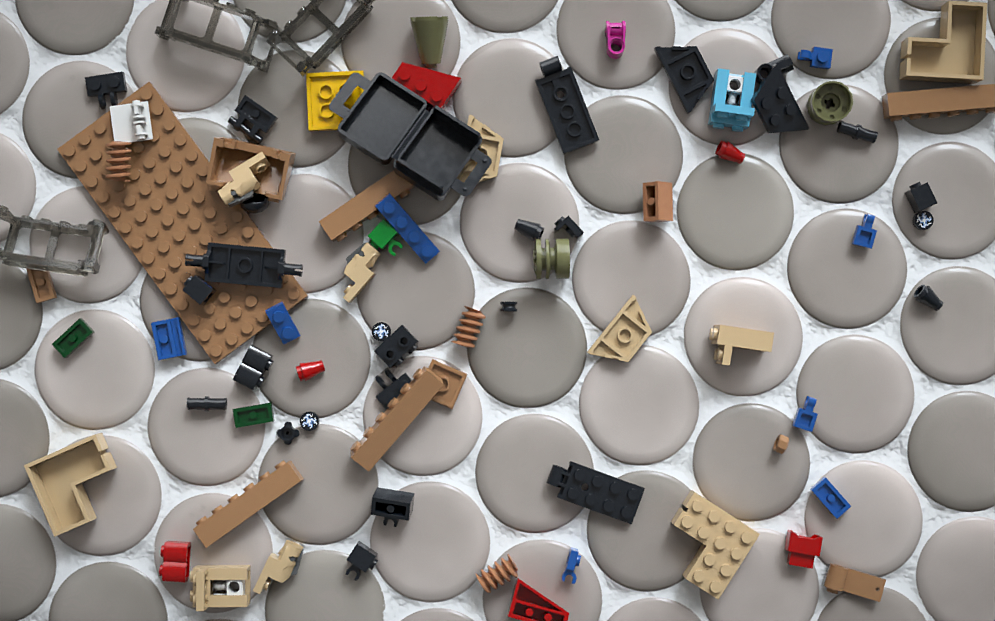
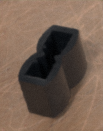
M250 345L233 380L252 390H256L257 387L260 388L265 380L263 377L266 370L269 371L274 361L271 360L273 355L254 345Z

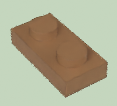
M47 261L26 266L36 303L57 298Z

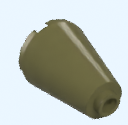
M448 16L410 17L421 64H425V68H437V64L441 63L449 21Z

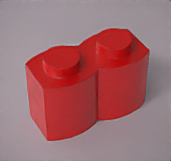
M166 541L161 546L160 555L163 557V564L160 565L159 576H162V581L185 583L189 579L191 542Z

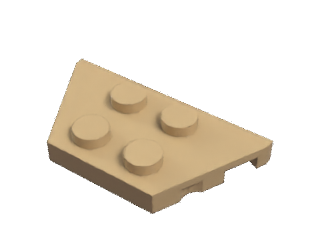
M469 115L467 125L478 131L482 137V146L479 151L489 156L492 160L491 165L479 182L496 178L504 138L493 132L485 124H482L473 115ZM474 160L470 162L460 176V181L465 182L477 165V162Z
M635 295L628 299L587 353L625 362L630 361L652 333Z

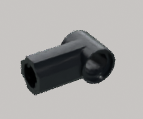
M787 54L769 63L760 65L754 72L756 73L755 81L761 84L763 79L766 78L761 77L760 70H765L769 74L770 68L774 64H778L782 74L794 70L791 58Z

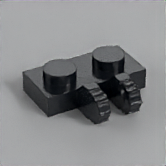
M123 71L85 77L88 97L98 96L101 110L107 107L105 95L110 94L111 105L116 106L118 105L117 93L127 92L125 73Z
M386 368L384 370L385 374L393 381L389 386L385 384L380 376L377 375L375 377L376 381L384 389L375 397L386 410L389 408V402L401 394V388L406 383L409 384L412 381L407 373H404L397 379Z

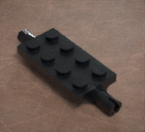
M208 242L206 254H186L185 259L193 260H185V266L202 267L205 270L204 281L283 288V278L285 275L302 277L303 274L301 271H295V269L303 270V264L286 263V250Z

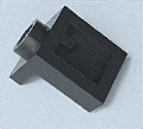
M569 215L566 218L562 216L554 223L556 225L554 228L555 232H558L565 225L567 227L565 231L571 238L575 236L578 239L584 233Z

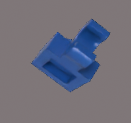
M813 47L812 52L801 50V52H798L797 60L810 61V67L830 69L833 49Z
M864 215L863 225L856 226L852 244L872 249L877 230L872 229L875 215Z
M809 396L806 397L804 409L798 407L792 426L810 432L813 431L818 416L817 413L813 412L817 399Z
M570 547L565 571L562 573V581H565L567 575L573 577L572 584H575L577 579L574 573L575 566H579L581 555H578L579 551L576 548Z

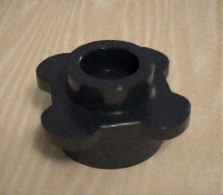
M285 422L284 427L278 429L276 434L286 445H289L295 437L300 435V432L292 426L291 422Z

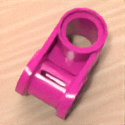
M606 21L607 55L612 59H618L623 55L625 49L626 21L621 23ZM618 45L621 50L615 52L611 49V46Z

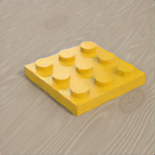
M363 70L306 73L309 131L338 130V126L343 118L329 109V104L351 74L359 73L364 76ZM357 86L343 105L351 109L364 90Z

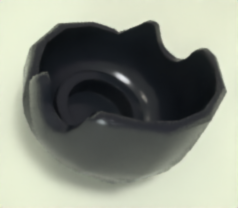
M253 192V197L241 202L240 205L243 210L256 214L263 212L268 207L269 201L265 195Z

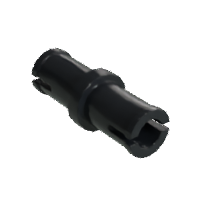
M840 121L837 127L838 133L852 136L855 140L861 139L875 143L878 132L862 128V125L859 124L853 125Z
M205 396V398L188 397L187 410L198 409L209 412V410H227V398H210L209 396Z

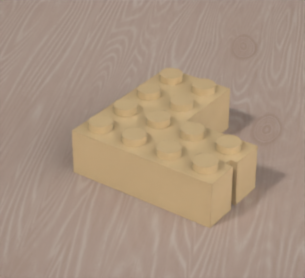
M948 1L942 5L940 39L907 37L901 42L900 59H904V61L900 63L899 80L976 84L984 80L987 3Z
M103 433L92 435L24 465L54 537L97 518L82 483L117 468L111 452H106V449H109Z
M691 490L682 503L688 508L687 511L680 507L671 520L673 525L702 543L682 575L685 579L719 600L760 534Z

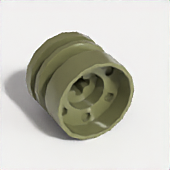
M825 82L818 86L809 96L807 102L808 114L818 124L833 125L845 118L851 111L853 105L852 93L841 82ZM830 101V106L832 107L827 109L825 103Z
M536 239L533 249V269L536 279H541L542 271H545L546 279H549L551 270H555L556 279H569V239H556L554 247H550L549 239H545V248H541V239Z

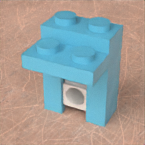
M718 68L714 76L708 125H713L715 129L729 127L732 128V131L743 132V129L746 130L749 127L750 119L754 116L755 108H752L751 98L754 94L756 73L744 72V75L729 74L730 70ZM735 82L738 85V90H732L729 83ZM726 94L729 95V96L727 97V98H728V101H727L728 103H727V104H725ZM738 95V96H739V97H738V104H737V106H735V104H736L735 102L737 101V100H736V98H737L736 96Z

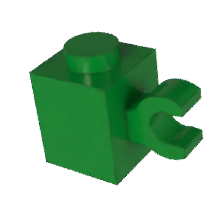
M384 219L368 235L371 239L369 243L378 250L380 247L384 250L389 245V253L393 256H396V253L393 252L394 246L403 248L401 243L394 240L399 233Z

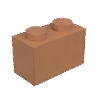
M661 181L643 183V220L645 222L673 221L672 183Z

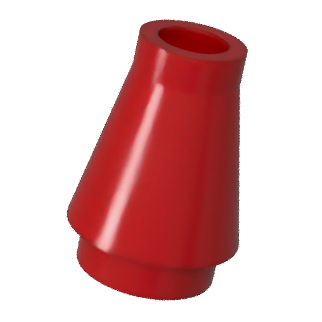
M722 140L715 151L718 158L739 164L745 158V153L741 152L729 141L725 142Z
M322 360L299 363L300 365L296 366L300 381L305 380V382L325 371Z

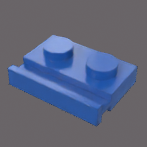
M180 317L151 323L158 360L187 355Z

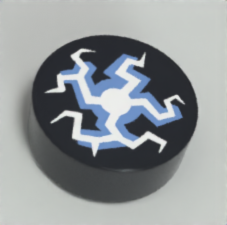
M920 211L913 216V225L918 230H926L933 225L934 218L928 211Z
M379 322L372 328V336L377 341H385L391 335V328L387 323Z
M306 412L300 418V425L306 431H312L319 426L320 419L315 412Z

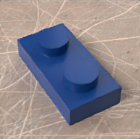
M283 302L265 310L283 345L301 336Z
M823 477L810 489L836 519L851 507L826 477Z

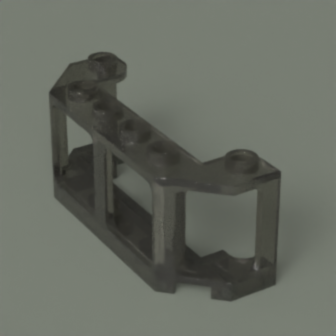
M169 0L161 27L157 26L154 33L159 38L176 40L244 62L249 66L257 67L260 71L268 72L281 33L277 22L255 15V11L247 8L244 11L237 9L238 6L226 2L225 5L219 3V0H190L214 8L205 36L197 37L174 29V23L181 2H189V0H176V2L175 0ZM222 11L253 21L243 50H237L213 41ZM260 26L275 31L266 61L252 55Z
M310 0L311 2L306 7L303 6L297 12L298 16L293 21L290 20L285 24L283 31L281 29L272 30L266 42L303 77L307 75L311 68H318L372 11V3L375 0H356L361 5L339 28L318 9L324 0ZM310 15L315 16L333 33L312 57L291 39V35ZM286 42L304 61H300L296 65L276 45Z
M0 205V219L10 223L4 250L0 248L2 264L81 277L88 276L89 272L93 274L99 273L98 257L103 237L109 233V229L103 221L93 219L87 225L78 224L77 226L65 221H60L59 223L52 222L46 218L37 220L25 215L16 217L9 211V208ZM21 228L51 232L44 258L13 253ZM60 234L90 237L91 241L86 259L78 260V263L53 259Z

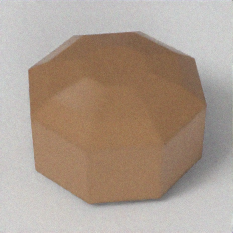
M781 434L778 435L773 451L783 454L788 448L789 437Z

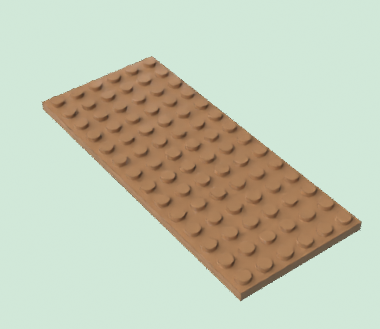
M148 82L118 104H130L134 100H140V102L148 101L153 139L132 142V144L126 146L132 150V152L126 153V155L131 157V160L126 161V163L131 165V168L125 170L130 172L131 175L125 178L130 181H113L105 177V175L111 174L110 171L106 170V167L111 166L106 160L112 158V156L106 154L107 151L112 150L106 144L114 141L110 110L57 150L214 364H217L271 324L265 310L283 302L287 311H289L307 298L308 295L292 275L284 276L283 288L206 281L216 292L205 305H199L183 291L184 283L190 276L194 277L197 275L203 280L205 278V270L202 267L185 266V260L193 261L192 259H185L186 254H206L208 242L262 248L273 247L248 213L241 208L240 204L228 208L219 195L218 189H213L211 184L206 183L210 162L152 83Z

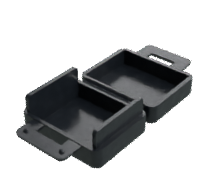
M352 73L329 104V109L343 118L338 126V134L341 139L382 165H387L392 159H395L393 169L397 175L438 201L444 200L451 189L463 196H469L492 163L489 156L479 151L482 146V137L478 131L437 105L429 112L424 98L385 73H377L371 81L359 73ZM359 86L364 91L352 108L349 109L343 104L355 88ZM472 160L477 162V165L465 182L460 181V176Z

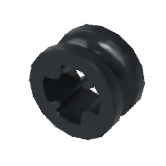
M500 302L502 305L500 311H517L515 308L517 302Z

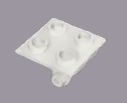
M134 100L130 104L110 106L114 141L138 142L153 139L148 101L140 102V100Z

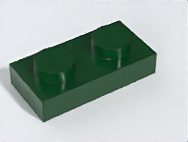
M79 318L52 345L64 358H68L95 332L82 318Z
M272 402L232 409L235 428L275 421Z

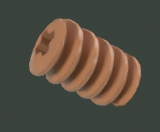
M112 141V143L106 144L107 147L112 148L111 151L106 152L107 155L112 156V158L106 160V162L111 164V166L106 167V170L111 172V174L105 175L106 178L113 181H130L125 178L131 175L130 172L125 170L131 168V165L126 163V161L131 160V157L126 155V153H130L132 150L126 146L132 144V142Z
M464 306L468 312H462L465 319H459L463 326H457L456 329L460 333H454L453 335L458 340L451 342L467 348H474L475 345L471 341H477L478 339L474 333H480L477 326H483L479 319H485L486 316L481 311Z
M507 554L508 561L501 558V565L495 561L494 569L488 565L487 573L481 569V576L476 574L479 583L487 593H491V587L495 590L498 589L497 582L503 586L505 584L504 578L510 582L511 575L515 578L518 577V568L510 554Z

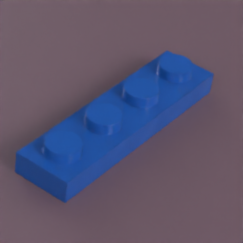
M390 193L375 205L425 264L440 252Z

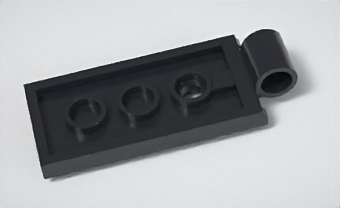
M558 56L539 62L544 77L536 79L535 83L563 155L598 142L599 137L571 66L562 70ZM559 91L564 92V97L559 98L557 93Z
M573 461L569 462L568 470L553 464L546 482L561 488L557 498L632 524L645 490L642 486ZM587 483L588 489L582 490V484Z

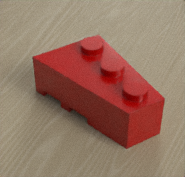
M404 62L400 64L392 76V79L424 98L427 105L431 108L437 105L442 109L445 108L462 82L460 77Z
M519 578L516 579L507 613L508 617L522 621H568L569 612Z

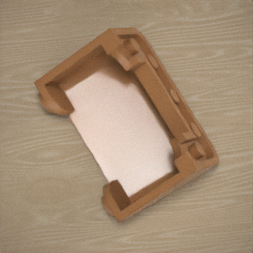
M214 137L206 183L211 184L213 189H222L228 182L234 181L229 171L263 152L270 166L265 171L255 174L261 187L254 191V193L263 194L268 197V201L279 203V200L284 199L296 153L226 137Z

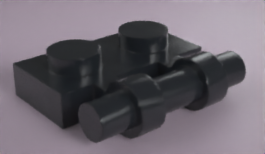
M245 95L234 110L240 114L239 118L236 119L231 116L228 123L236 131L244 133L250 141L254 140L260 144L263 140V137L258 135L260 129L268 133L278 118ZM246 120L254 124L252 129L244 125Z

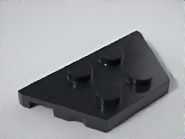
M657 46L654 48V51L686 113L689 114L712 84L714 78L697 46Z
M778 64L772 65L770 73L766 79H763L759 85V90L751 98V102L767 133L808 130L809 126Z

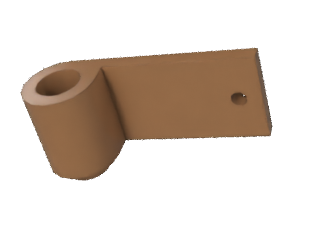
M830 563L824 586L827 587L826 591L838 594V591H845L880 602L886 579Z

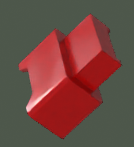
M787 530L784 548L789 551L787 563L813 569L815 556H820L823 537L816 534L811 537L797 535L792 530Z

